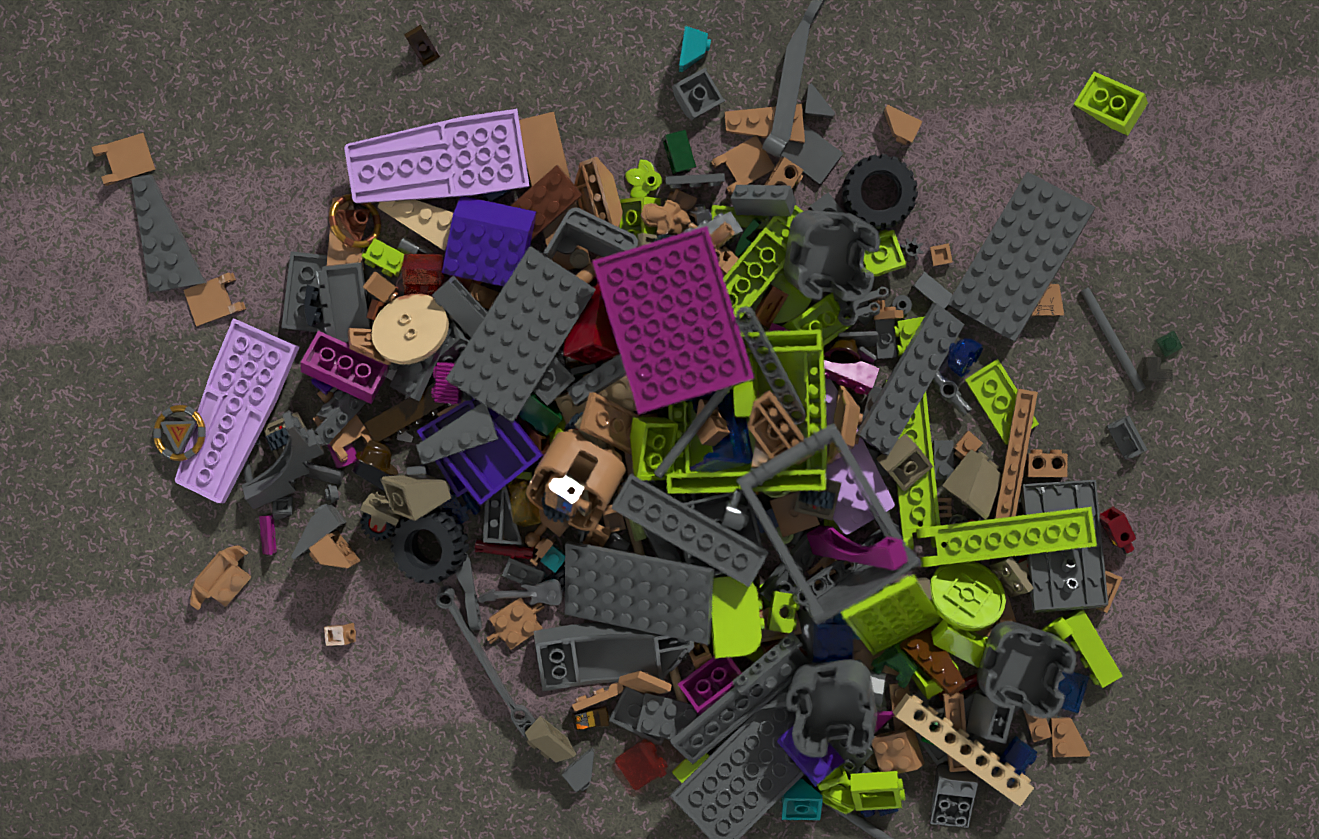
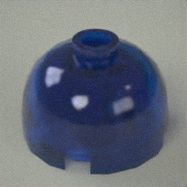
M970 338L961 339L956 344L951 343L947 358L950 369L961 378L965 377L970 372L967 368H970L979 359L983 351V345Z

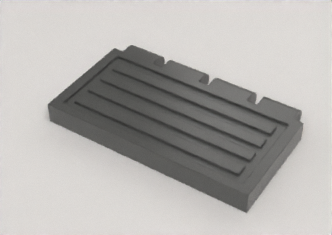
M362 262L323 266L322 270L315 271L317 285H325L324 288H318L320 304L328 305V307L321 308L323 323H330L331 325L324 327L325 334L340 341L349 342V328L371 329L370 319L366 318L369 308L366 289L363 288L365 281Z

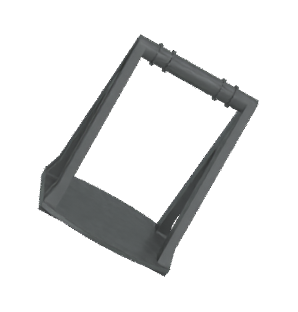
M834 423L817 433L813 432L812 436L807 439L803 438L802 442L766 463L762 462L761 466L755 469L752 468V471L737 479L739 486L794 582L796 589L798 587L801 589L799 599L801 602L806 600L808 604L802 605L817 625L871 596L900 576L921 565L919 558L908 548L902 539L908 561L901 565V568L890 570L863 565L820 597L815 598L752 490L759 484L762 486V483L766 480H772L776 474L811 454L813 456L814 452L821 448L825 449L824 446L834 442L884 539L886 537L902 539ZM837 573L829 578L831 580H834L837 576ZM822 583L815 587L816 591L821 589Z

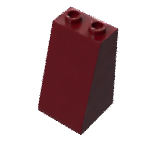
M599 284L595 285V292L568 333L564 346L565 356L589 365L619 354L618 344Z

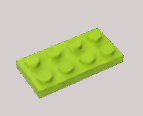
M996 359L964 379L1004 444L1007 445L1017 388L1000 361ZM1034 416L1031 429L1039 425Z

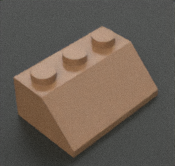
M338 530L327 534L309 548L311 558L316 563L319 562L322 565L350 568L361 561Z

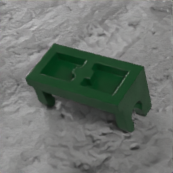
M686 130L670 133L662 138L672 175L686 172L696 167Z

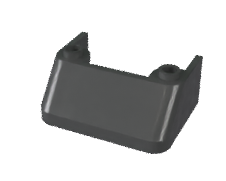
M572 208L563 218L545 249L544 256L552 260L557 251L562 254H571L579 245L601 257H607L638 247V240L635 235L582 209Z

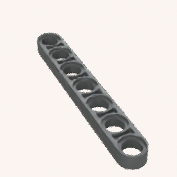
M741 307L737 311L736 322L777 400L796 425L803 423L806 414L805 408L761 324L751 308ZM748 313L751 318L748 321H743L740 318V314ZM755 329L759 332V336L751 337L748 332ZM765 346L768 352L761 354L757 351V348ZM769 362L775 363L777 368L769 370L766 368V364ZM776 379H783L785 385L777 386L774 381ZM791 395L794 400L792 402H785L783 397ZM793 411H799L801 412L802 416L800 418H794L792 417L791 413Z
M894 524V526L896 527L897 531L901 536V528L898 525ZM879 529L859 544L874 546L875 538H879L882 541L884 537ZM836 560L806 582L817 599L863 565L851 562V567L847 570L844 567L845 560ZM834 569L837 576L834 580H831L829 573ZM817 580H820L822 583L819 591H816L814 588V583ZM798 587L793 593V600L799 605H808L806 600L800 601L799 594L801 589Z

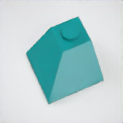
M685 26L679 72L687 70L705 56V51L710 50L711 40L707 39L708 33Z
M799 779L782 796V820H820L823 796L803 779Z

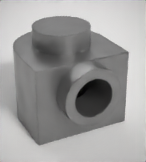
M696 204L693 208L686 210L691 222L696 226L705 220L708 222L712 220V215L705 208L704 204Z

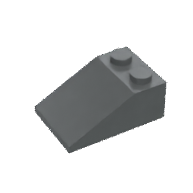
M324 504L313 511L315 515L310 518L291 556L293 560L308 552L311 546L327 534L336 531L347 523L334 504Z

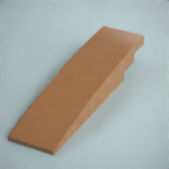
M554 112L519 120L531 185H535L556 165L570 179ZM576 202L543 230L547 246L566 213L572 208H577ZM579 245L577 246L576 249H582V250H585V251L588 253V250H587V249H585V248H583V247H581V246H579ZM558 251L555 253L552 261L566 270L575 269L570 263L571 254H562Z

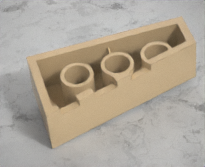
M417 200L379 202L377 208L446 251L453 212Z

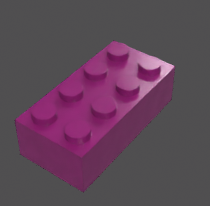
M318 331L301 360V372L372 404L389 372V365L353 351L349 348V344Z

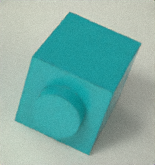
M553 544L540 561L553 572H556L565 561V553Z

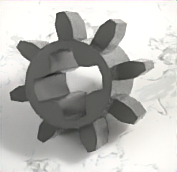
M916 237L911 242L906 238V245H900V248H903L902 254L907 256L906 261H909L911 257L916 261L918 260L917 254L924 253L920 250V246L923 243L918 244ZM909 244L911 247L915 246L914 254L907 251Z

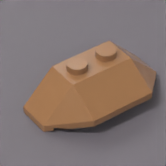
M597 157L580 162L574 184L583 194L578 199L580 209L619 227L623 211L613 174Z
M839 386L833 423L851 450L855 444L858 445L859 436L856 435L857 426L862 423L863 414H860L859 406L846 388ZM831 442L829 445L827 464H832L841 457L834 442Z
M770 390L753 402L748 429L770 459L803 441L805 437ZM812 454L809 455V456H807V457H805L804 459L800 460L799 462H797V463H795V464H797V465L801 464L802 462H804L805 460H807L808 458H810V457L812 456Z

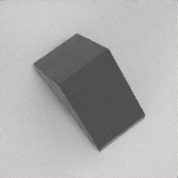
M812 83L808 85L804 115L830 119L834 117L836 113Z

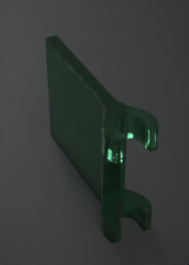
M901 642L887 648L881 656L874 659L871 666L874 667L872 671L877 674L883 671L885 665L899 672L896 680L899 681L897 685L904 689L912 675L919 668V665L900 648L899 644Z

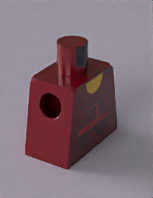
M1115 507L1100 513V523L1111 543L1121 548L1124 554L1132 552L1135 549L1132 542L1136 540V536L1126 515Z

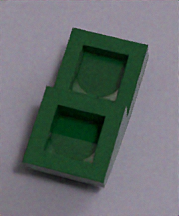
M757 217L742 234L735 251L737 257L752 244L753 240L749 235L762 223Z

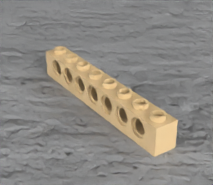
M906 693L893 711L897 718L1019 806L1023 804L1034 789L1030 784L1031 779L1023 773L1019 776L1014 772L1016 769L1008 762L1005 764L1000 762V757L992 751L986 752L984 750L985 746L976 739L974 742L968 739L969 734L960 728L957 731L952 727L954 723L944 717L942 720L937 716L938 712L931 706H928V708L922 705L923 701L914 694L911 697ZM916 711H922L920 718L915 719L913 717ZM932 722H937V727L934 730H930L929 725ZM953 733V738L950 741H945V736ZM967 744L969 746L967 751L960 752V748L963 745ZM984 756V760L981 763H976L977 757ZM999 767L997 774H991L993 768ZM1011 778H1014V783L1010 786H1007V781Z

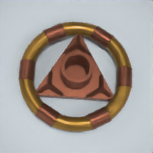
M352 194L340 196L333 202L329 211L328 218L333 233L342 243L350 247L364 248L370 246L373 239H377L381 232L382 224L377 209L372 203H359L367 209L338 210L345 202L353 201ZM371 213L374 223L373 233L361 241ZM336 216L347 229V231L350 233V235L353 237V239L345 236L340 231Z

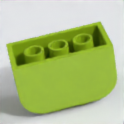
M732 577L713 578L711 630L714 658L748 655L754 652L760 645L761 630H764V619L760 618L759 610H762V599L758 598L757 589L753 583L748 587Z

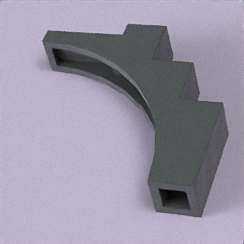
M290 411L282 414L289 433L283 453L268 470L242 485L245 500L253 509L295 492L294 483H296V478L310 473L308 468L310 459L324 454L322 448L324 441L321 435H317L313 429L307 431L305 427L302 428L299 418L294 417Z

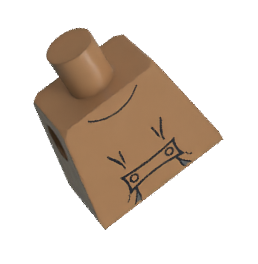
M1050 284L1032 316L1064 315L1059 284Z

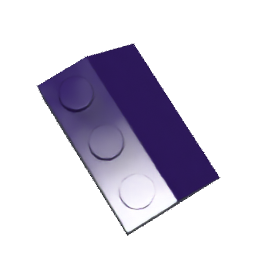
M793 725L779 737L777 742L816 787L844 763L845 760L830 743L828 744L825 756L810 757L801 753L794 744Z

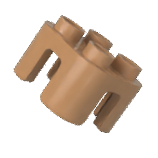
M570 429L567 432H559L535 470V475L526 490V495L535 506L543 510L542 497H544L543 494L546 492L548 482L555 472L561 474L560 476L562 477L569 472L576 482L585 485L584 488L588 490L591 513L585 517L579 511L575 512L574 517L569 516L568 524L584 531L593 530L625 474V466L622 463L623 459L617 451L610 448H605L604 450L587 441L578 430Z

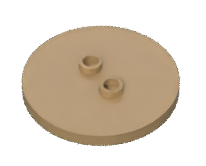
M408 294L396 298L388 303L375 318L372 327L373 344L379 354L390 362L412 364L422 361L435 353L443 344L449 328L447 313L442 306L435 302L433 297L425 294Z

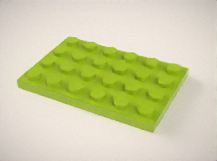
M914 575L904 577L899 583L887 586L882 589V592L871 595L862 602L854 604L841 612L846 622L872 655L942 621Z

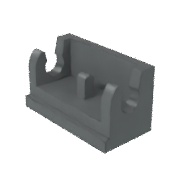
M1123 416L1107 425L1125 460L1148 450L1130 416Z

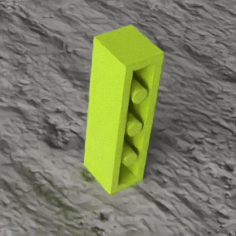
M1077 609L1063 617L1074 631V634L1070 635L1072 639L1070 644L1075 652L1079 651L1082 658H1080V661L1084 668H1089L1092 674L1089 676L1092 682L1104 688L1123 677L1085 611Z
M942 620L931 632L934 645L979 668L988 637L981 636L975 631L956 628Z

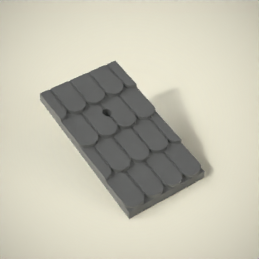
M1096 480L1023 484L1021 487L1023 515L1091 507L1097 546L1027 554L1030 583L1034 587L1030 591L1033 613L1107 607L1108 596Z

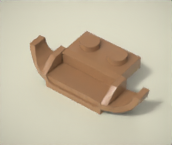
M232 546L219 551L195 579L190 605L199 610L203 601L211 596L226 607L251 579L248 573L237 566L238 561L242 556L247 555L248 551L241 546Z

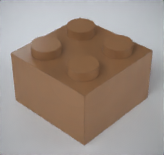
M911 727L878 734L873 738L872 747L880 772L897 771L900 774L917 770L925 764L915 730Z

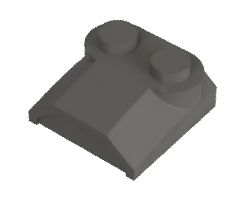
M706 67L672 86L675 99L684 114L691 120L699 118L702 114L725 102V99L721 96L709 76Z

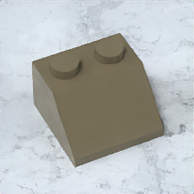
M906 433L897 440L889 455L882 453L876 458L903 491H906L933 467L924 453Z
M542 716L525 732L528 738L527 743L534 749L536 747L541 750L540 753L548 760L551 758L555 762H559L576 755L569 739Z

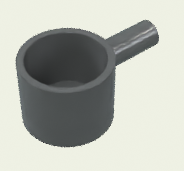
M735 489L731 502L727 501L721 519L722 526L741 531L742 527H746L750 512H747V506L739 504L743 493L742 489Z

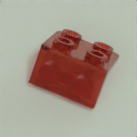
M646 738L615 759L617 766L634 790L640 789L658 776L662 778L667 774V763L662 757H658L656 747L651 741L648 742Z

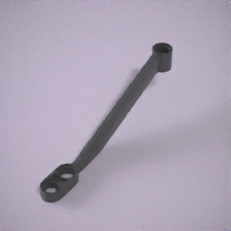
M826 0L811 1L802 21L786 47L772 132L762 147L764 151L777 158L782 156L791 138L809 29Z
M427 465L407 467V475L426 474L430 476ZM435 535V537H436L438 543L440 544V546H441V548H442V545H441V542H440L439 538ZM467 555L463 566L455 574L465 591L469 628L471 631L481 630L482 623L471 560Z
M450 586L440 587L436 597L437 605L440 608H448L494 686L511 709V720L521 734L527 738L525 728L532 725L536 721L525 706L515 704L454 602L455 592ZM448 595L450 598L443 599L441 596ZM516 711H523L525 716L518 719L514 713Z

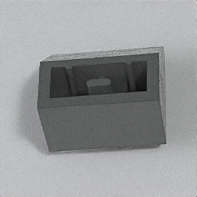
M975 692L966 731L985 739L1006 744L1015 705L1008 703L1007 708L994 704L986 695Z

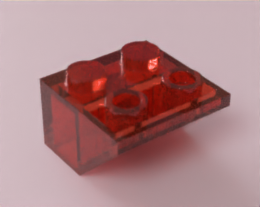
M404 254L402 264L404 295L425 294L433 297L432 295L444 285V273H442L443 255Z

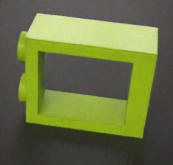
M897 771L851 774V794L856 811L902 808V801L905 800V789H903V780L899 779Z

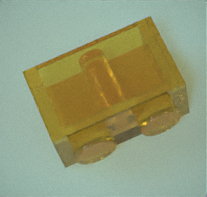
M527 481L509 485L513 523L522 527L541 523L539 508L526 495V490L530 484Z

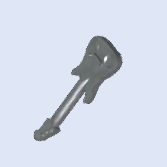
M555 579L538 584L522 582L521 587L527 590L495 591V589L481 594L478 601L484 603L485 601H495L496 599L531 597L532 599L529 603L531 605L535 603L559 605L562 600V590L559 581Z

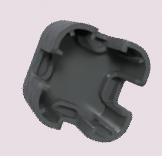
M812 210L803 211L796 215L790 224L784 262L785 278L809 298L821 299L822 292L827 291L834 293L845 301L860 300L871 291L874 281V274L863 266L865 250L868 252H878L880 244L879 234L874 227L853 214Z
M1004 621L997 624L990 632L977 672V683L982 692L998 706L1007 708L1009 703L1021 707L1031 716L1049 718L1054 716L1062 707L1064 694L1058 690V684L1062 672L1073 673L1076 656L1068 644L1052 633L1013 621Z
M855 660L811 663L799 667L793 675L787 696L788 711H796L793 740L797 749L810 757H822L826 755L829 741L847 738L846 745L849 754L866 751L872 744L877 721L872 680L867 667Z

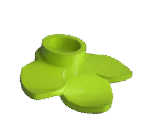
M640 160L638 168L630 169L625 173L626 180L631 185H634L630 195L635 198L646 197L651 190H657L662 184L661 175L654 170L653 164L647 160ZM654 177V183L650 184L649 179Z

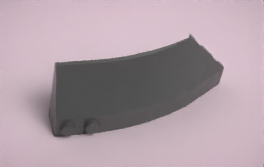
M603 622L573 624L533 631L543 691L587 684L618 682L620 676L637 671H642L664 681V677L670 671L672 672L682 661L681 658L694 648L693 641Z

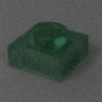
M1171 331L1156 339L1164 357L1183 348L1175 331Z

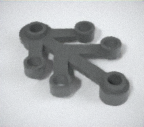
M880 287L878 290L868 293L864 298L852 301L849 307L845 300H842L833 293L834 300L838 302L841 309L838 314L839 322L842 325L851 326L856 323L859 317L868 314L872 316L878 315L880 313V305L876 302H872L864 308H857L860 304L875 299L886 300L889 297L888 289ZM873 307L878 308L875 311L871 310Z

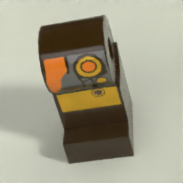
M607 706L587 709L572 714L575 730L599 726L605 727L610 724Z

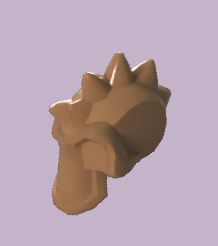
M666 200L663 207L654 203L643 206L641 218L648 227L658 228L656 231L657 235L676 236L682 234L683 231L690 227L692 229L697 227L691 222L688 214L681 210L676 202Z

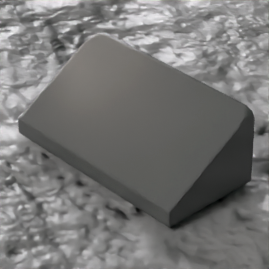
M925 271L912 286L931 303H937L944 309L952 297L948 290Z

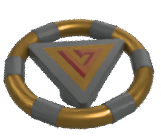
M175 405L164 410L157 418L153 429V438L157 449L163 456L174 461H184L195 456L202 448L206 437V427L203 418L195 409L186 405ZM176 412H185L195 419V421L165 420ZM197 425L198 439L193 448L181 454ZM161 427L164 429L176 454L166 449L163 445Z

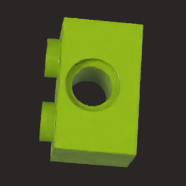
M772 591L766 626L767 630L791 633L796 629L797 618H795V612L799 610L800 605L793 600V594ZM782 607L788 609V615L785 618H782L779 614Z

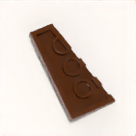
M932 627L899 644L900 649L950 697L966 687L963 677L947 651L934 645L931 634L933 631Z

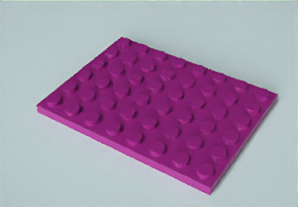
M707 226L592 261L638 414L754 379Z

